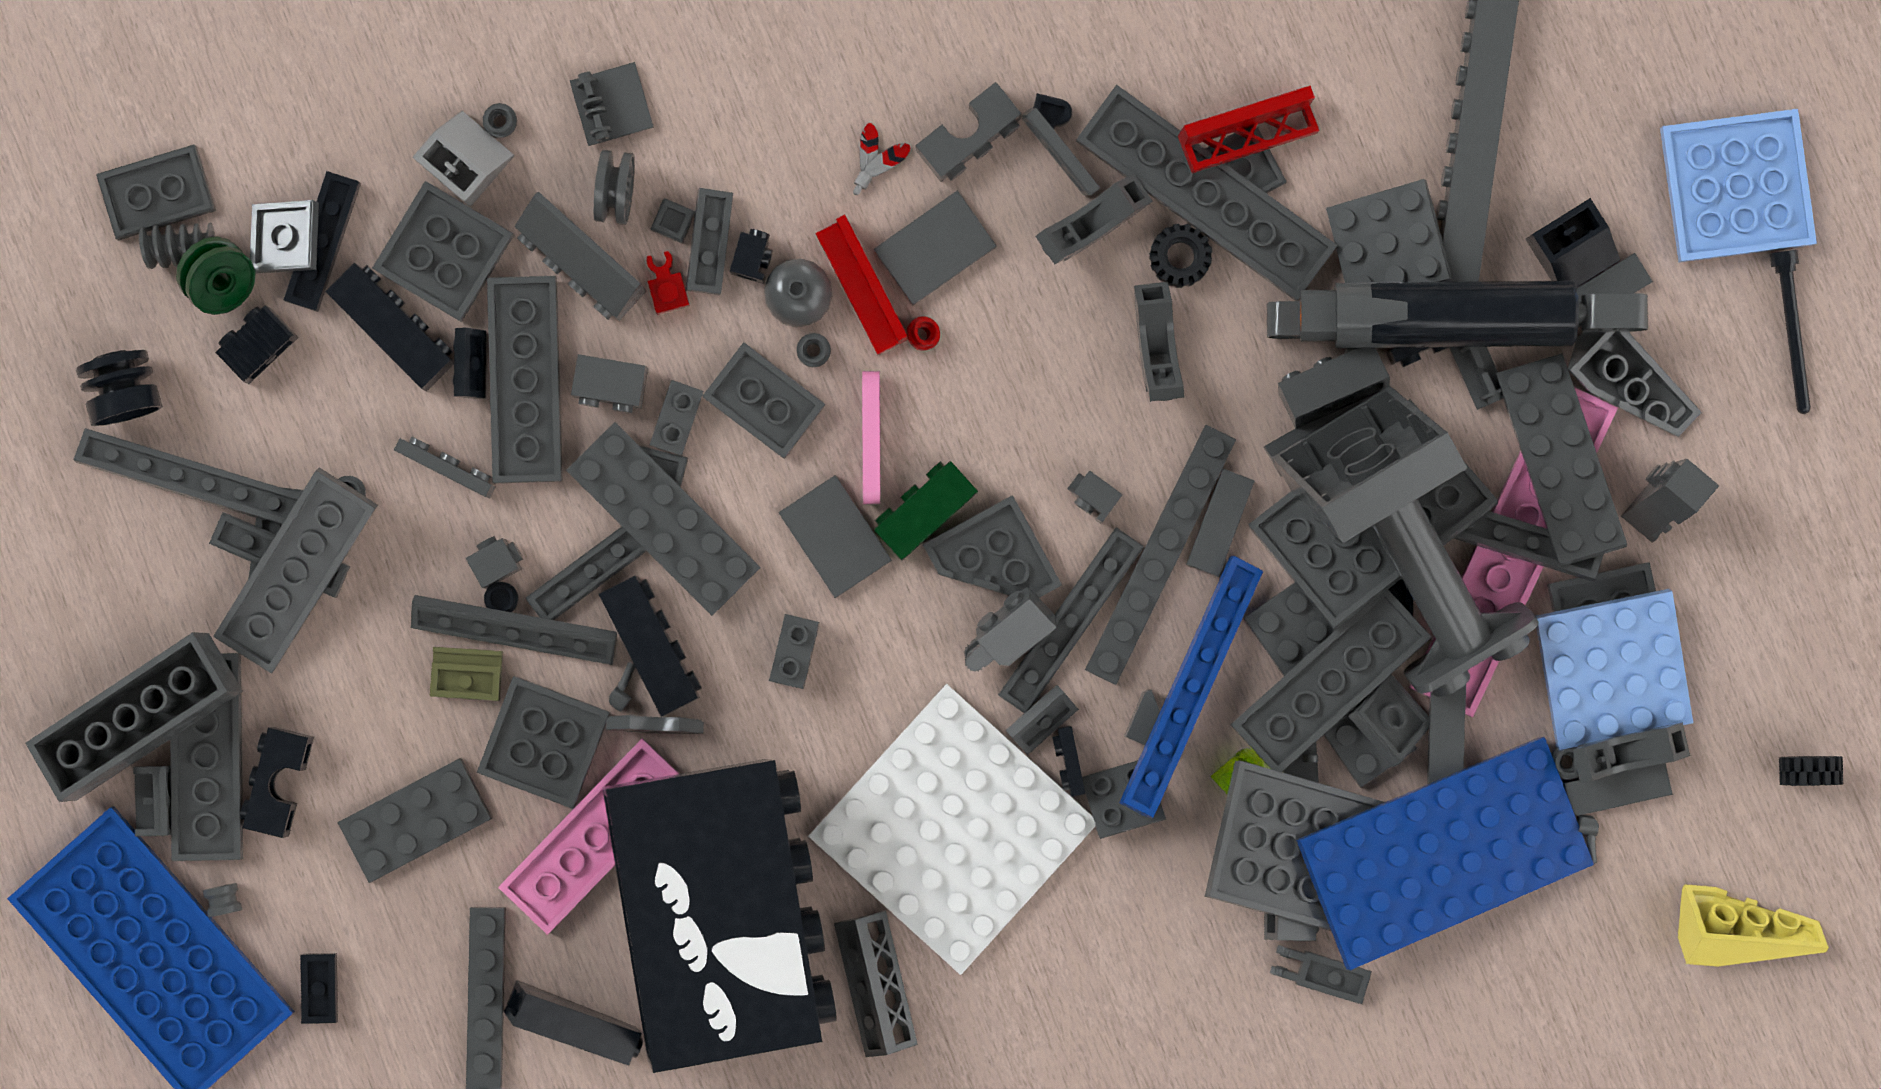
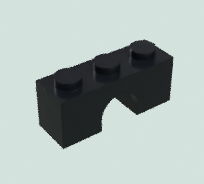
M268 727L267 733L262 732L257 747V752L261 753L259 765L253 766L249 777V786H253L250 800L245 799L240 813V819L244 820L243 829L279 838L289 837L297 803L284 800L277 794L275 779L278 773L285 768L297 771L306 770L314 740L313 736L277 727Z

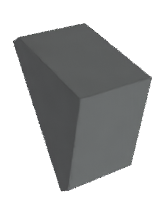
M1149 689L1142 693L1124 734V737L1143 745L1146 744L1160 713L1152 690Z

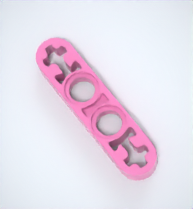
M862 371L863 505L880 504V371Z

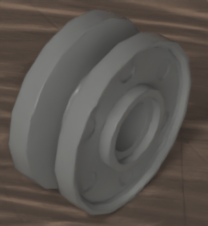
M601 151L594 190L593 213L595 222L604 223L609 208H615L616 223L620 225L627 224L634 188L635 156L633 153L625 152L620 166L614 167L612 151Z

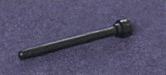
M1798 250L1771 253V268L1775 267V273L1780 276L1796 407L1800 414H1807L1811 406L1793 272L1797 271L1796 264H1799Z

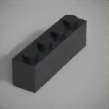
M353 263L325 292L422 390L427 392L454 365V361L449 357L453 351L439 337L433 341L426 334L429 326L416 313L410 317L401 308L405 302L392 289L386 293L377 284L381 278L368 265L362 269L359 265Z
M635 575L601 592L599 596L660 716L663 717L699 699L700 696L697 691L702 689L701 684L693 670L687 673L682 663L686 655L678 640L672 642L666 632L671 626L662 609L656 612L650 600L655 597V594L647 579L640 581L639 577Z

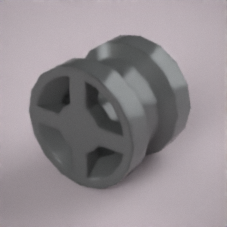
M237 883L203 890L204 897L208 899L210 906L207 910L208 917L242 910V905L236 898V892L238 891Z

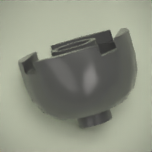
M801 258L786 260L776 266L768 276L764 288L765 302L772 315L781 323L792 327H803L821 320L829 310L833 297L831 282L825 271L816 263Z

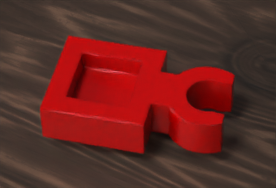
M664 251L666 263L661 267L654 265L651 255L647 256L646 259L648 268L657 277L647 281L657 315L690 306L681 272L674 274L670 272L673 267V257L669 251Z

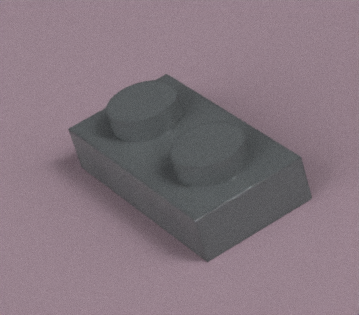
M1056 685L1026 713L1019 717L1006 731L1028 755L1079 709L1064 691Z

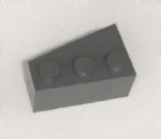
M1689 459L1676 462L1673 460L1671 463L1668 464L1666 462L1662 466L1658 464L1645 479L1649 484L1621 517L1653 543L1662 532L1666 534L1672 529V526L1669 524L1674 520L1679 525L1697 513L1719 485Z

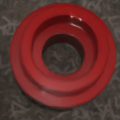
M917 317L907 327L908 341L917 350H930L940 340L939 326L929 317ZM919 329L925 330L927 334L926 340L918 336Z

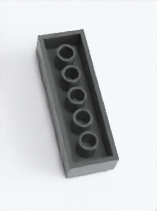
M192 632L25 744L59 802L77 801L242 693L243 690L210 634Z

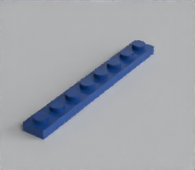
M1236 556L1229 557L1122 795L1120 804L1147 818H1154L1263 574L1261 569Z

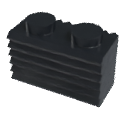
M266 305L261 309L258 306L252 309L243 319L246 324L237 332L231 330L224 335L218 342L221 347L215 352L247 384H250L299 338Z

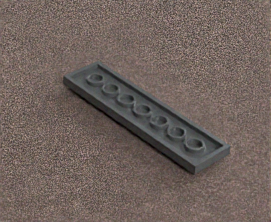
M1116 84L1078 136L1076 142L1124 177L1134 173L1150 196L1194 228H1199L1201 233L1297 301L1300 297V291L1308 287L1338 245L1225 163L1192 173L1178 138L1180 130ZM1192 145L1198 162L1211 158L1212 153L1201 145Z

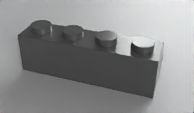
M537 192L533 196L514 226L521 233L517 239L532 252L536 247L546 255L543 262L557 275L563 270L572 278L568 285L580 296L584 297L587 293L597 301L593 307L607 320L614 316L620 321L647 292L645 288L541 193Z

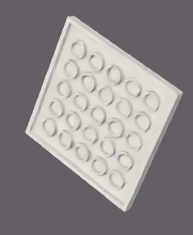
M946 684L808 837L961 975L1093 830L1095 822L1089 812L1067 792L1063 791L1056 782Z

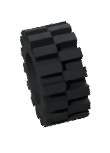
M1173 224L1172 227H1166L1157 235L1151 246L1149 260H1151L1150 266L1152 271H1155L1156 277L1159 280L1162 279L1164 282H1168L1169 286L1174 285L1176 288H1182L1183 286L1188 285L1189 287L1194 285L1195 282L1203 278L1212 262V246L1208 243L1209 239L1201 233L1199 228H1192L1190 224ZM1185 243L1191 247L1194 253V260L1189 267L1179 269L1170 264L1167 254L1172 245Z
M1779 757L1780 785H1843V757Z

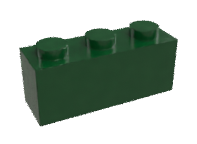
M941 461L926 474L929 480L921 488L914 484L900 497L904 501L895 511L889 507L875 520L878 526L874 531L901 561L978 493V490L951 461L946 465Z

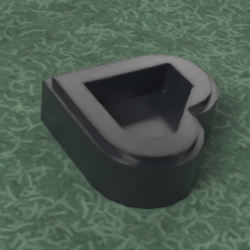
M1039 93L1036 94L1033 108L1038 109L1053 129L1056 126H1064L1070 121L1072 108L1067 101Z

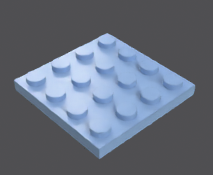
M1798 109L1668 125L1660 128L1678 263L1817 244Z
M1665 589L1536 615L1539 622L1536 629L1555 743L1559 750L1682 722L1683 725L1693 723L1673 591Z

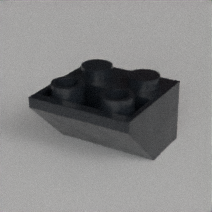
M1591 198L1525 239L1551 281L1571 280L1578 287L1620 261L1609 226Z

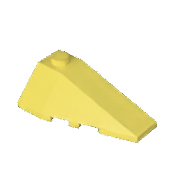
M1684 884L1682 888L1678 940L1686 964L1719 967L1824 953L1829 947L1821 925L1817 920L1781 908L1774 912L1757 906V900L1746 898L1745 901L1729 897L1726 890L1717 887Z

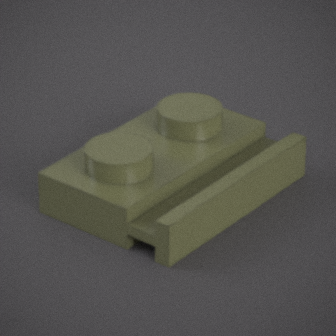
M433 647L430 696L500 701L503 651Z

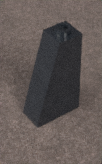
M518 980L514 984L504 1010L512 1025L517 1028L628 1066L632 1057L637 1058L642 1048L643 1039L640 1038L642 1033L636 1026Z

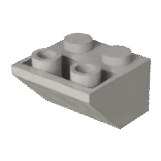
M461 111L438 128L416 152L413 158L471 207L515 155L466 113Z

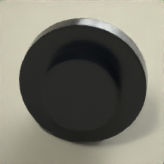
M506 582L494 583L487 588L484 594L485 606L490 609L513 612L519 602L517 590Z

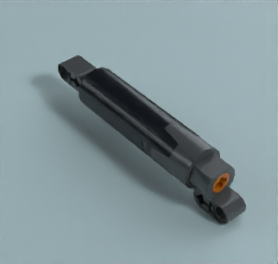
M1571 280L1335 283L1334 290H1301L1300 301L1267 303V338L1300 339L1301 342L1335 341V348L1573 346L1577 339L1579 323L1582 324V331L1637 332L1648 330L1647 294H1586L1581 296V303H1579L1577 286Z

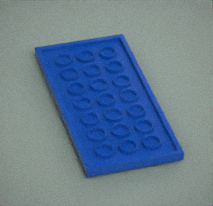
M1545 737L1536 738L1296 840L1347 970L1355 969L1594 865L1584 837L1579 832L1577 819Z
M114 806L105 811L7 898L174 1089H209L295 1012L212 917H208L207 911L142 837L135 836V829Z

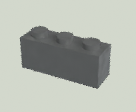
M1347 348L1343 355L1334 359L1331 357L1323 358L1317 361L1313 368L1302 373L1294 371L1287 374L1278 383V391L1288 415L1297 429L1381 392L1390 386V376L1376 348Z

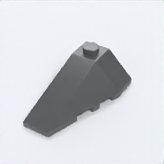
M1583 331L1577 337L1567 369L1588 392L1677 437L1702 413L1629 332Z

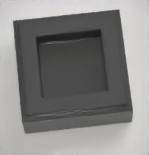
M664 198L652 224L651 231L683 244L695 217V211Z

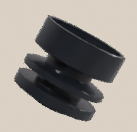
M120 350L106 353L76 368L78 378H92L80 385L81 391L99 392V396L92 398L85 404L91 426H105L133 420L154 413L163 407L157 385H140L139 382L153 373L152 367L140 366L149 360L146 350Z

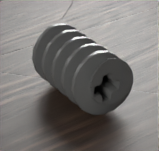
M197 223L194 224L193 232L189 234L186 225L181 224L179 234H175L172 225H167L165 235H161L158 225L153 226L151 235H147L145 227L141 226L139 246L146 267L153 269L159 263L162 268H169L172 262L177 268L182 255L191 245L204 238L215 237L214 226L212 223H208L206 233H202L200 225Z

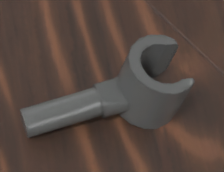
M628 662L620 682L609 696L610 705L619 712H622L632 699L631 696L624 692L635 669V665L631 662Z
M1579 815L1577 819L1579 832L1587 835V848L1595 864L1597 863L1595 841L1599 831V824L1593 816Z

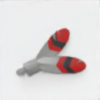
M868 123L860 137L861 172L854 182L856 187L853 190V194L859 195L862 189L866 190L872 177H876L900 164L909 154L910 145L906 143L896 144L878 155V132L872 123Z

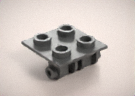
M635 62L591 74L590 71L579 74L577 79L570 80L588 146L654 128Z
M1138 760L1082 777L1085 793L1100 839L1166 820L1161 802L1154 818H1147L1119 803Z

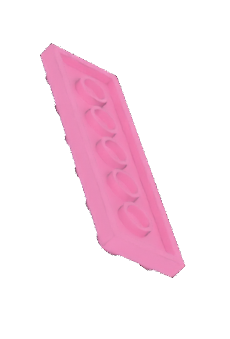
M642 738L498 888L548 935L615 866L602 787L680 773Z

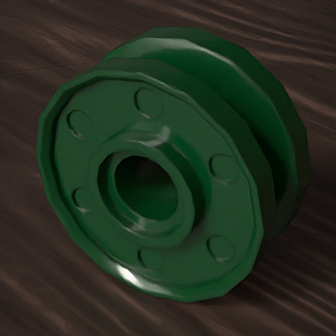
M217 236L204 238L191 245L179 261L176 281L181 292L189 298L195 307L203 313L218 315L238 308L250 296L255 285L256 271L252 261L238 246L229 239Z

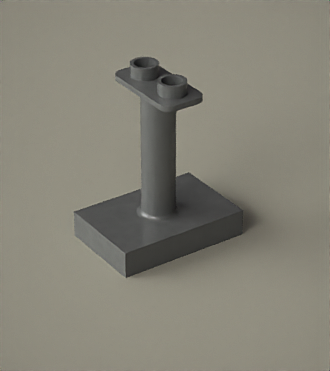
M1391 386L1272 457L1290 490L1342 543L1373 526L1436 638L1430 651L1409 664L1404 670V675L1408 682L1418 693L1424 694L1432 691L1433 695L1437 697L1452 694L1469 681L1470 673L1468 670L1490 656L1496 661L1509 659L1522 652L1528 646L1530 639L1527 634L1533 631L1539 624L1535 614L1521 602L1509 604L1497 612L1481 613L1418 500L1419 497L1466 470L1467 466L1448 432Z

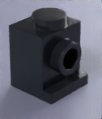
M750 229L749 234L741 232L730 268L731 275L761 284L765 283L766 276L761 273V269H768L773 250L768 248L770 234L756 229Z

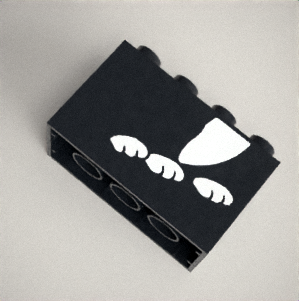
M762 759L602 787L647 1059L652 1072H663L823 1042L820 1024L836 1022L837 1016L830 980H825L823 974L811 976L808 954L824 952L825 944L818 910H813L812 906L800 908L796 885L813 882V873L806 840L801 841L800 838L788 840L784 815L801 812L800 794L795 771H777L775 760Z

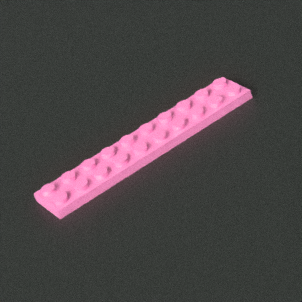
M1575 388L1597 453L1618 407ZM1520 450L1497 499L1498 504L1494 506L1492 512L1546 528ZM1475 546L1461 578L1481 613L1497 612L1515 602H1521L1526 605L1544 566ZM1434 635L1425 654H1427L1430 651L1431 647L1436 641ZM1491 656L1468 670L1470 679L1466 683L1465 715L1469 717L1474 716L1499 661L1493 660ZM1410 684L1409 688H1410V689H1413V690H1415V691H1417V690ZM1430 692L1423 694L1430 698Z

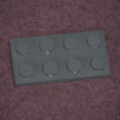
M459 758L337 823L368 883H371L493 818L464 762Z

